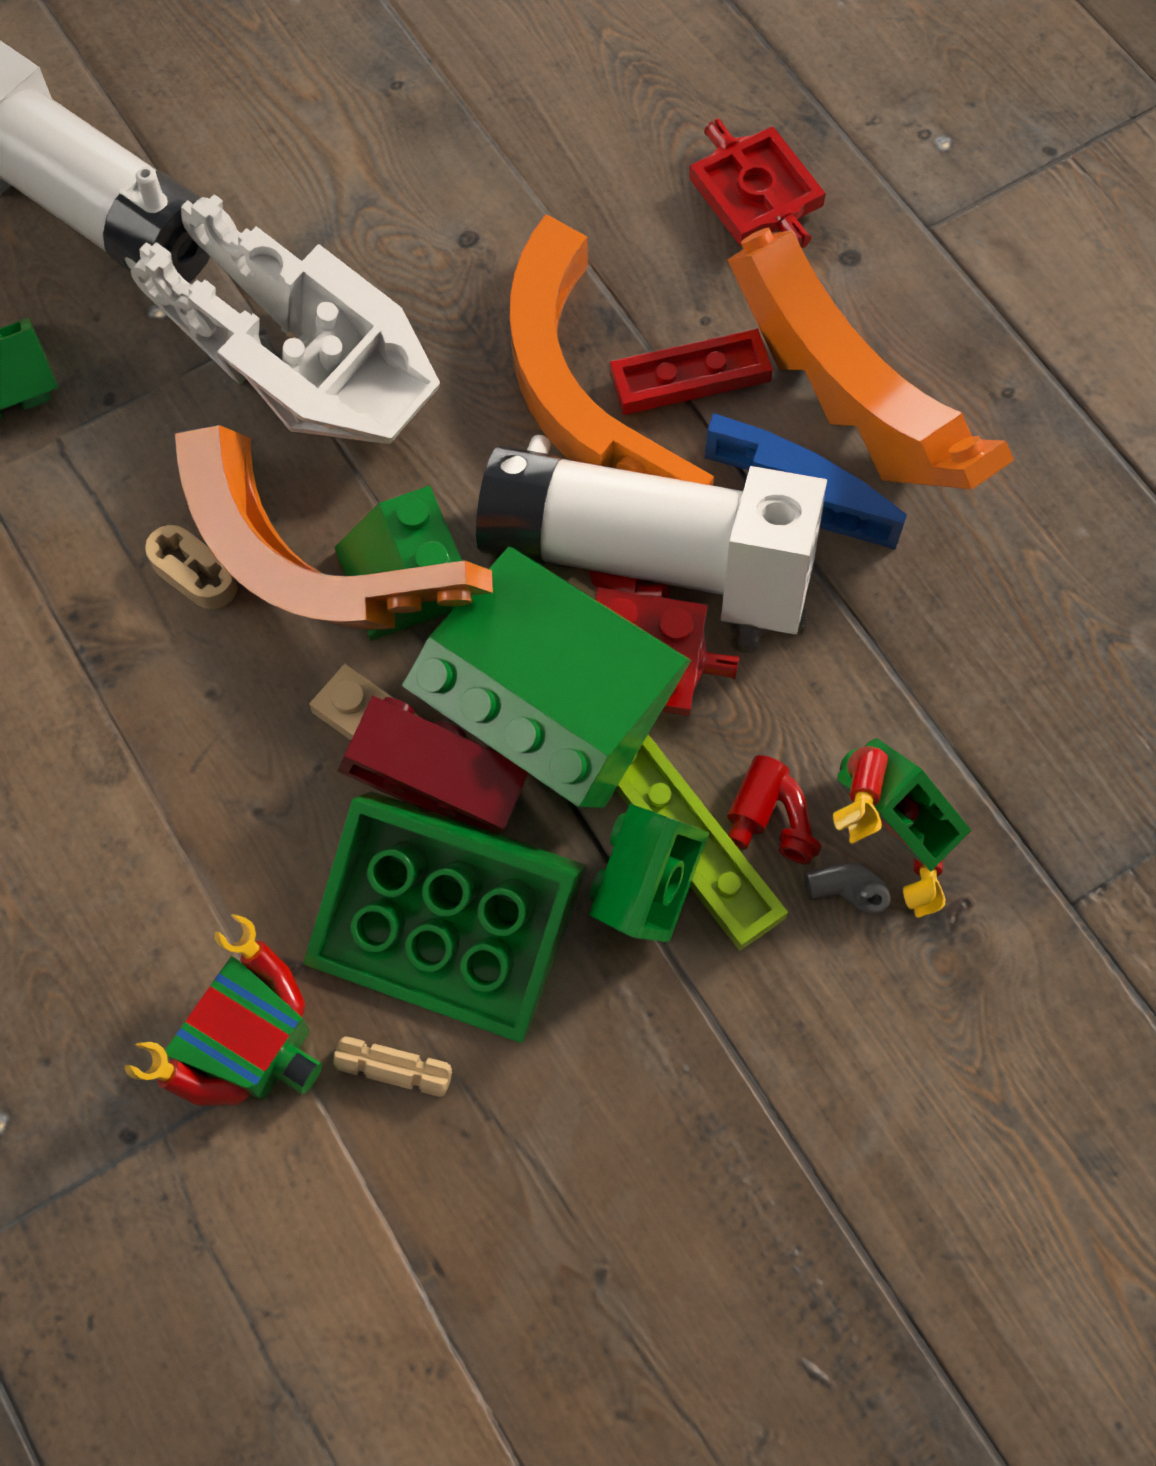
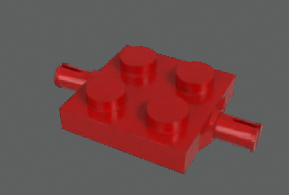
M715 119V124L713 121L708 123L704 134L717 149L710 156L690 165L689 179L739 246H742L741 241L749 235L764 228H770L771 232L793 230L801 248H805L811 241V235L806 232L798 219L824 206L826 196L824 190L773 126L752 136L735 138L724 126L721 119Z
M601 587L597 588L595 600L692 660L661 712L689 716L693 692L702 674L736 679L739 656L706 651L707 646L703 631L708 605Z

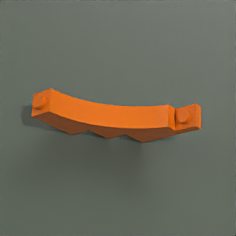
M770 228L759 230L741 241L743 250L727 259L779 370H805L829 424L857 426L882 481L973 489L1014 461L1006 441L981 439L980 436H972L961 412L945 406L921 392L877 355L835 305L808 262L793 230L771 233Z

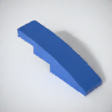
M713 413L707 430L705 459L749 470L750 466L827 479L820 528L896 549L907 514L864 481L817 453L769 431Z

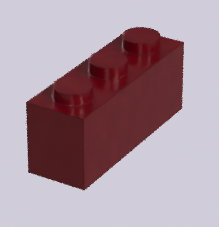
M372 695L337 772L403 802L500 835L506 827L528 772L492 747L487 746L486 748L466 739V733L453 724L442 721L434 724L414 715V709L401 700L391 697H385L382 700Z

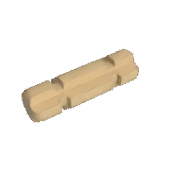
M347 1036L340 1039L334 1054L333 1064L339 1071L358 1075L362 1071L366 1078L411 1090L416 1085L419 1086L422 1093L438 1097L445 1095L452 1076L451 1065L447 1062L428 1058L426 1062H423L419 1058L420 1055L378 1044H373L369 1048L365 1041Z

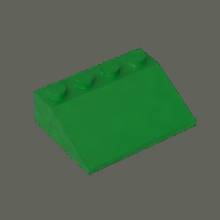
M508 546L489 568V570H492L493 593L471 596V604L456 606L429 636L402 686L576 806L605 808L692 660L518 550Z
M371 791L352 798L303 965L523 1043L568 926L587 865Z

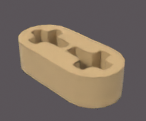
M166 525L153 531L146 540L145 551L153 570L196 605L204 609L215 610L226 606L235 597L238 587L236 579L217 560L210 548L188 530L178 525ZM167 547L172 550L180 547L186 561L182 563L170 554L164 557L162 551ZM200 571L212 580L219 576L221 584L216 588L210 584L203 588L197 573Z

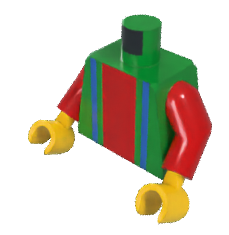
M878 738L870 740L864 747L848 752L841 761L840 772L837 775L836 781L849 794L853 803L833 813L835 827L838 830L848 827L851 844L882 829L914 857L913 871L921 876L920 881L903 887V894L908 908L914 909L917 918L940 911L945 906L946 901L941 885L937 880V876L943 873V859L972 830L920 767Z
M232 914V918L239 922L243 928L241 939L236 943L229 944L226 938L218 931H215L214 937L220 947L230 952L241 953L240 961L230 956L165 1050L159 1044L153 1042L135 1044L140 1049L150 1052L153 1062L148 1071L143 1073L132 1065H125L126 1074L131 1078L137 1080L157 1078L159 1087L196 1106L239 1105L248 1097L263 1101L278 1080L304 1095L317 1080L323 1066L320 1061L299 1049L308 1036L309 1028L302 1018L306 1003L291 969L263 941H255L256 931L250 920Z

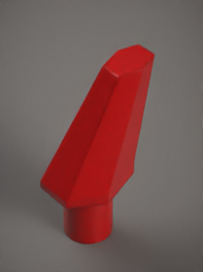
M589 570L591 582L597 588L601 587L668 599L670 597L669 588L666 584L645 585L644 580Z

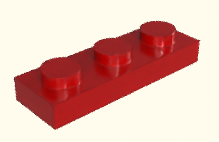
M758 328L610 361V376L623 415L771 382L773 368Z

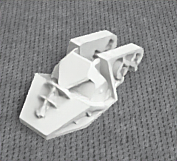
M215 194L210 199L202 197L194 204L187 200L181 206L184 228L192 239L281 326V330L284 333L288 334L291 332L299 338H289L284 342L282 360L261 345L259 317L255 314L251 315L247 311L239 314L216 296V287L206 280L202 283L196 280L193 284H189L173 266L171 253L157 242L153 246L146 242L140 248V260L131 268L132 278L138 287L233 380L241 385L247 379L291 432L391 444L439 389L440 381L402 307L320 244L301 261L257 226L252 231L246 228L240 233L236 229L233 220L223 210V200Z

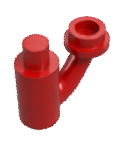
M765 755L754 756L727 815L728 820L733 824L728 836L738 848L747 849L753 834L764 833L779 800L785 806L791 829L787 828L781 831L779 836L781 844L778 850L784 857L793 862L810 864L812 858L819 855L822 846L819 841L812 837L808 806L800 786L790 776L789 768L782 762Z

